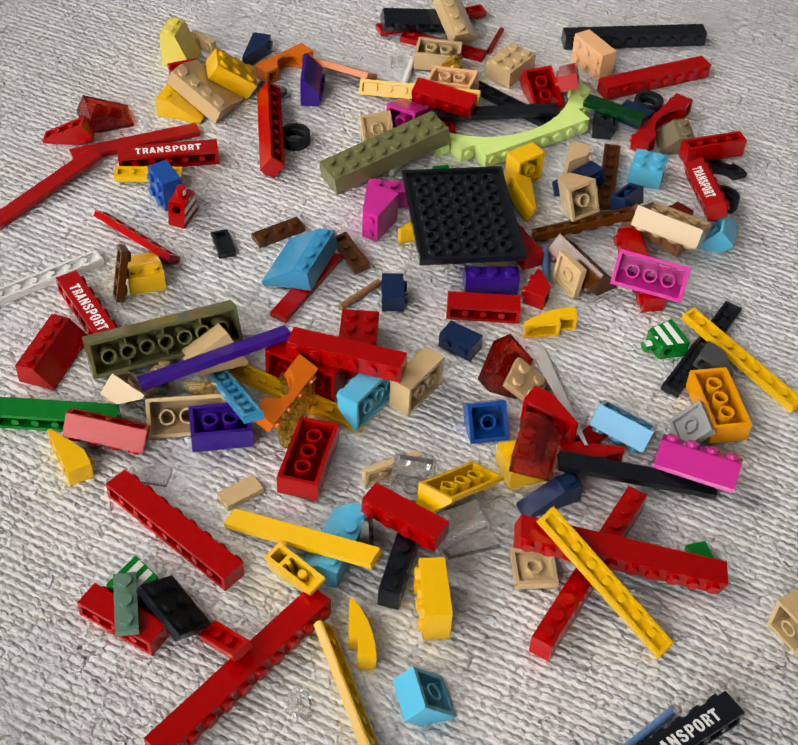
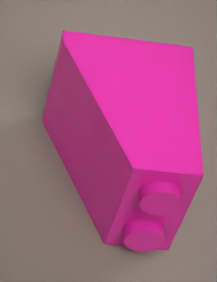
M402 98L387 103L386 111L390 110L393 128L430 112L431 107Z
M372 182L367 183L362 219L363 237L378 242L397 221L399 193Z

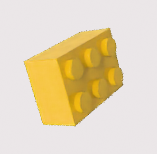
M217 48L214 49L206 60L208 79L245 99H248L257 88L255 69L250 64H245L237 57H232L224 50Z
M445 557L418 558V567L414 568L413 593L416 594L417 598L415 599V611L419 615V618H417L418 632H422L423 640L450 639L453 611Z

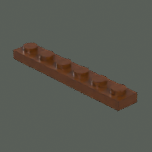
M605 144L601 167L604 168L605 182L598 187L599 208L603 210H611V195L615 193L621 148L619 145Z
M631 206L602 212L586 216L574 222L568 220L532 229V235L536 241L544 242L549 238H557L559 234L563 236L571 233L578 234L584 230H595L601 226H612L618 222H629L634 218L635 211Z

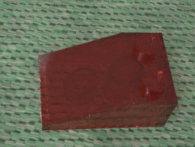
M83 95L76 110L79 118L82 116L87 117L96 129V133L134 127L135 125L126 104Z

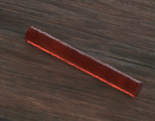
M500 27L486 50L488 55L493 52L504 32V28Z

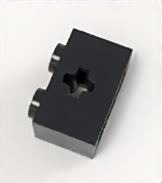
M594 110L592 138L610 140L611 134H615L616 118Z

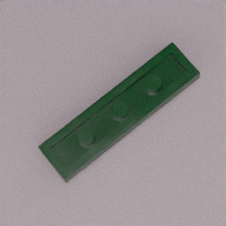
M589 94L583 101V106L638 126H641L647 117V113Z

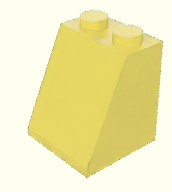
M169 18L159 33L162 64L167 66V63L194 58L198 60L201 50L185 20Z

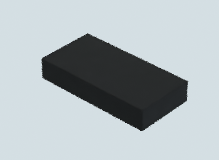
M228 229L211 232V239L219 259L236 256V250Z

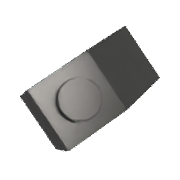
M707 341L692 364L697 369L727 367L730 376L734 373L725 351L710 341Z

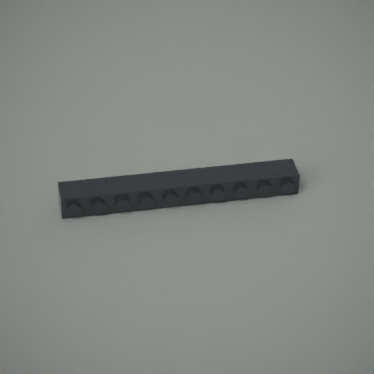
M703 24L565 27L562 30L561 42L564 50H573L575 34L590 29L612 48L704 46L707 31Z

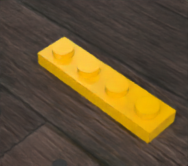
M115 166L114 182H149L147 179L148 166ZM172 166L182 181L183 167Z

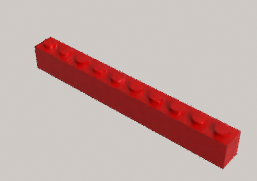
M628 486L599 532L626 538L643 511L647 495ZM575 568L531 637L529 652L548 662L594 590L591 583L577 568Z
M525 514L519 517L514 524V548L521 549L524 552L540 553L546 557L554 556L571 562L536 522L539 518ZM572 526L611 571L624 572L630 576H642L648 580L664 581L670 585L686 586L692 590L699 589L707 591L709 594H719L728 586L727 561Z
M318 589L311 596L302 592L250 640L254 648L236 662L229 659L144 737L145 745H194L199 740L201 734L206 729H211L224 712H229L234 707L235 702L241 696H246L258 680H263L274 665H279L290 650L296 649L306 635L309 636L315 630L313 624L319 620L325 621L330 616L331 599Z

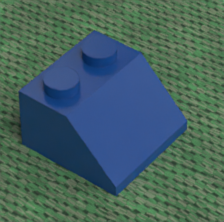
M498 399L463 403L464 423L470 444L510 440L506 400Z

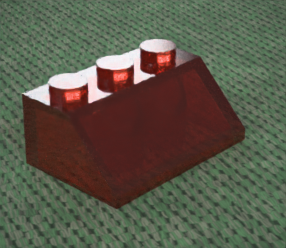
M508 334L493 341L478 380L491 393L517 399L515 395L503 387V383L518 357L530 366L533 358L511 334Z
M525 411L512 452L509 472L550 482L562 433L545 415Z

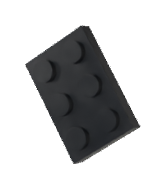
M172 575L139 585L136 590L137 594L176 642L200 633L211 624L205 614Z

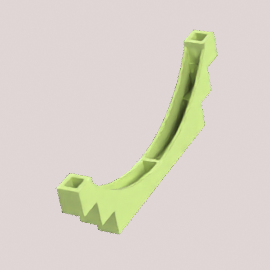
M580 81L578 89L568 90V102L564 109L552 120L535 129L497 137H477L449 133L450 143L432 151V153L437 157L451 152L460 162L475 158L483 167H489L506 161L508 152L531 142L542 148L588 131L590 109L583 106V101L592 93V90Z

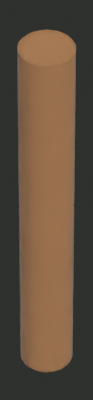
M376 279L338 304L339 309L347 308L380 286V279Z

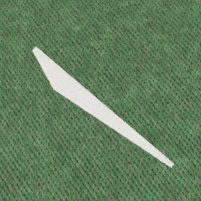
M540 345L539 368L559 402L577 421L544 346ZM578 424L577 433L584 445H588Z

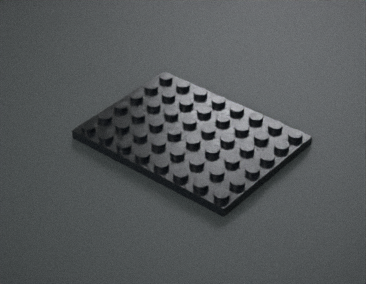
M502 166L402 170V180L420 266L526 260V250Z

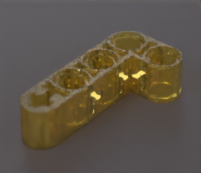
M283 372L279 377L282 394L287 395L289 388L284 377L285 372ZM315 381L311 386L307 384L304 387L306 392L301 399L298 400L296 398L292 402L295 406L290 413H284L282 416L284 420L277 428L279 443L284 448H288L300 416L308 417L317 394Z

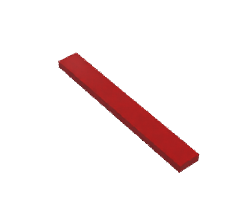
M190 123L71 148L69 151L72 160L88 148L94 149L101 153L102 157L118 154L117 147L171 143L199 137L200 130L196 123Z
M88 148L1 208L0 229L100 161L102 154L92 148Z

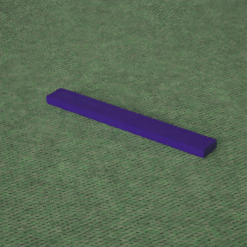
M283 325L137 376V380L142 390L145 391L284 342L288 339L291 332Z

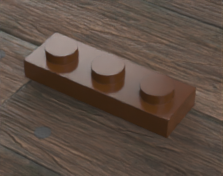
M296 216L253 232L251 236L257 246L262 248L305 232V225Z
M347 232L336 236L338 244L336 250L342 255V258L354 275L370 268V263Z
M118 244L113 286V297L116 302L124 303V296H127L128 293L126 279H129V268L127 267L128 262L131 261V252L125 244Z

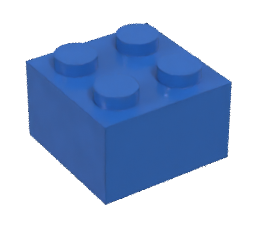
M164 160L148 166L147 179L150 183V187H148L150 195L154 196L159 206L168 211L169 199L175 193V187L182 184V181L168 161Z

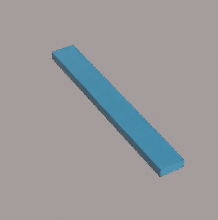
M228 369L206 374L244 424L265 419L263 410Z

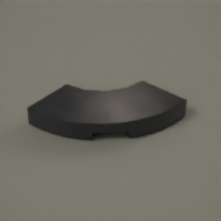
M719 159L704 160L708 162L713 174L724 175L732 181L746 178L747 172L734 163L730 165L723 163Z

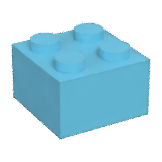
M636 149L627 183L659 190L668 156L645 149Z

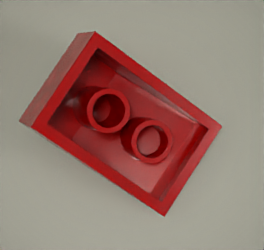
M551 65L522 71L519 81L523 93L530 104L557 103L558 108L565 106L560 90L556 88V78Z
M535 385L523 400L519 426L559 446L575 442L578 422L552 393Z

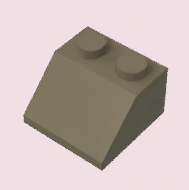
M685 119L672 120L656 131V142L659 152L662 154H679L682 140L695 138L689 120Z

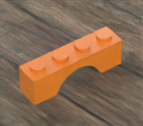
M299 43L255 64L256 78L274 83L279 80L280 70L287 67L302 69L304 53H308L313 58V50L303 43Z
M299 354L284 374L288 383V394L281 398L265 396L258 405L263 410L265 419L254 422L267 432H270L273 427L277 429L284 420L281 416L284 413H290L295 406L292 402L296 398L298 400L301 399L306 392L304 387L307 384L309 386L312 385L317 378L314 374L319 368Z

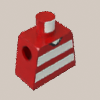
M180 184L175 187L176 191L169 199L168 216L169 225L185 229L197 212L198 205L195 192L186 189L185 185Z

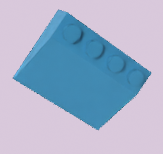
M318 228L290 238L261 281L262 284L311 291L338 248L335 230Z

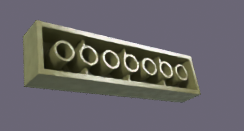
M430 111L319 161L321 177L338 195L367 182L369 179L380 176L391 169L449 144V128Z
M232 300L82 336L90 373L93 379L109 376L112 373L156 364L161 360L168 361L185 356L181 351L183 348L218 323L234 342L243 340L237 306Z

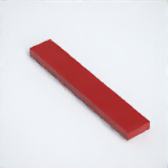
M405 32L400 36L399 42L416 46L418 37L439 38L415 32ZM462 44V58L482 63L487 54L486 50Z
M95 211L93 216L168 262H179L180 257L108 212Z
M338 253L333 254L311 291L291 288L270 311V316L286 323L340 263L342 255Z

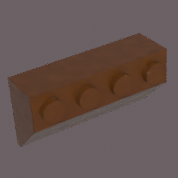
M559 234L546 249L551 254L549 257L554 262L557 261L559 251L566 249L587 270L583 286L581 287L586 293H593L598 296L618 287L617 285L610 284L611 277L579 246L563 235Z

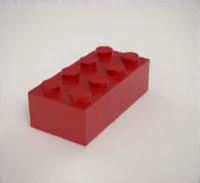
M342 309L339 337L377 346L379 312ZM345 370V379H352L359 373Z
M286 341L265 349L266 373L284 381H287L284 377L285 372L296 359L286 355ZM311 362L319 368L314 374L317 378L311 386L307 384L304 389L335 402L338 391L345 387V370Z
M300 416L277 475V493L318 501L339 442V424Z

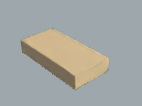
M251 475L217 492V498L229 511L264 493V488Z

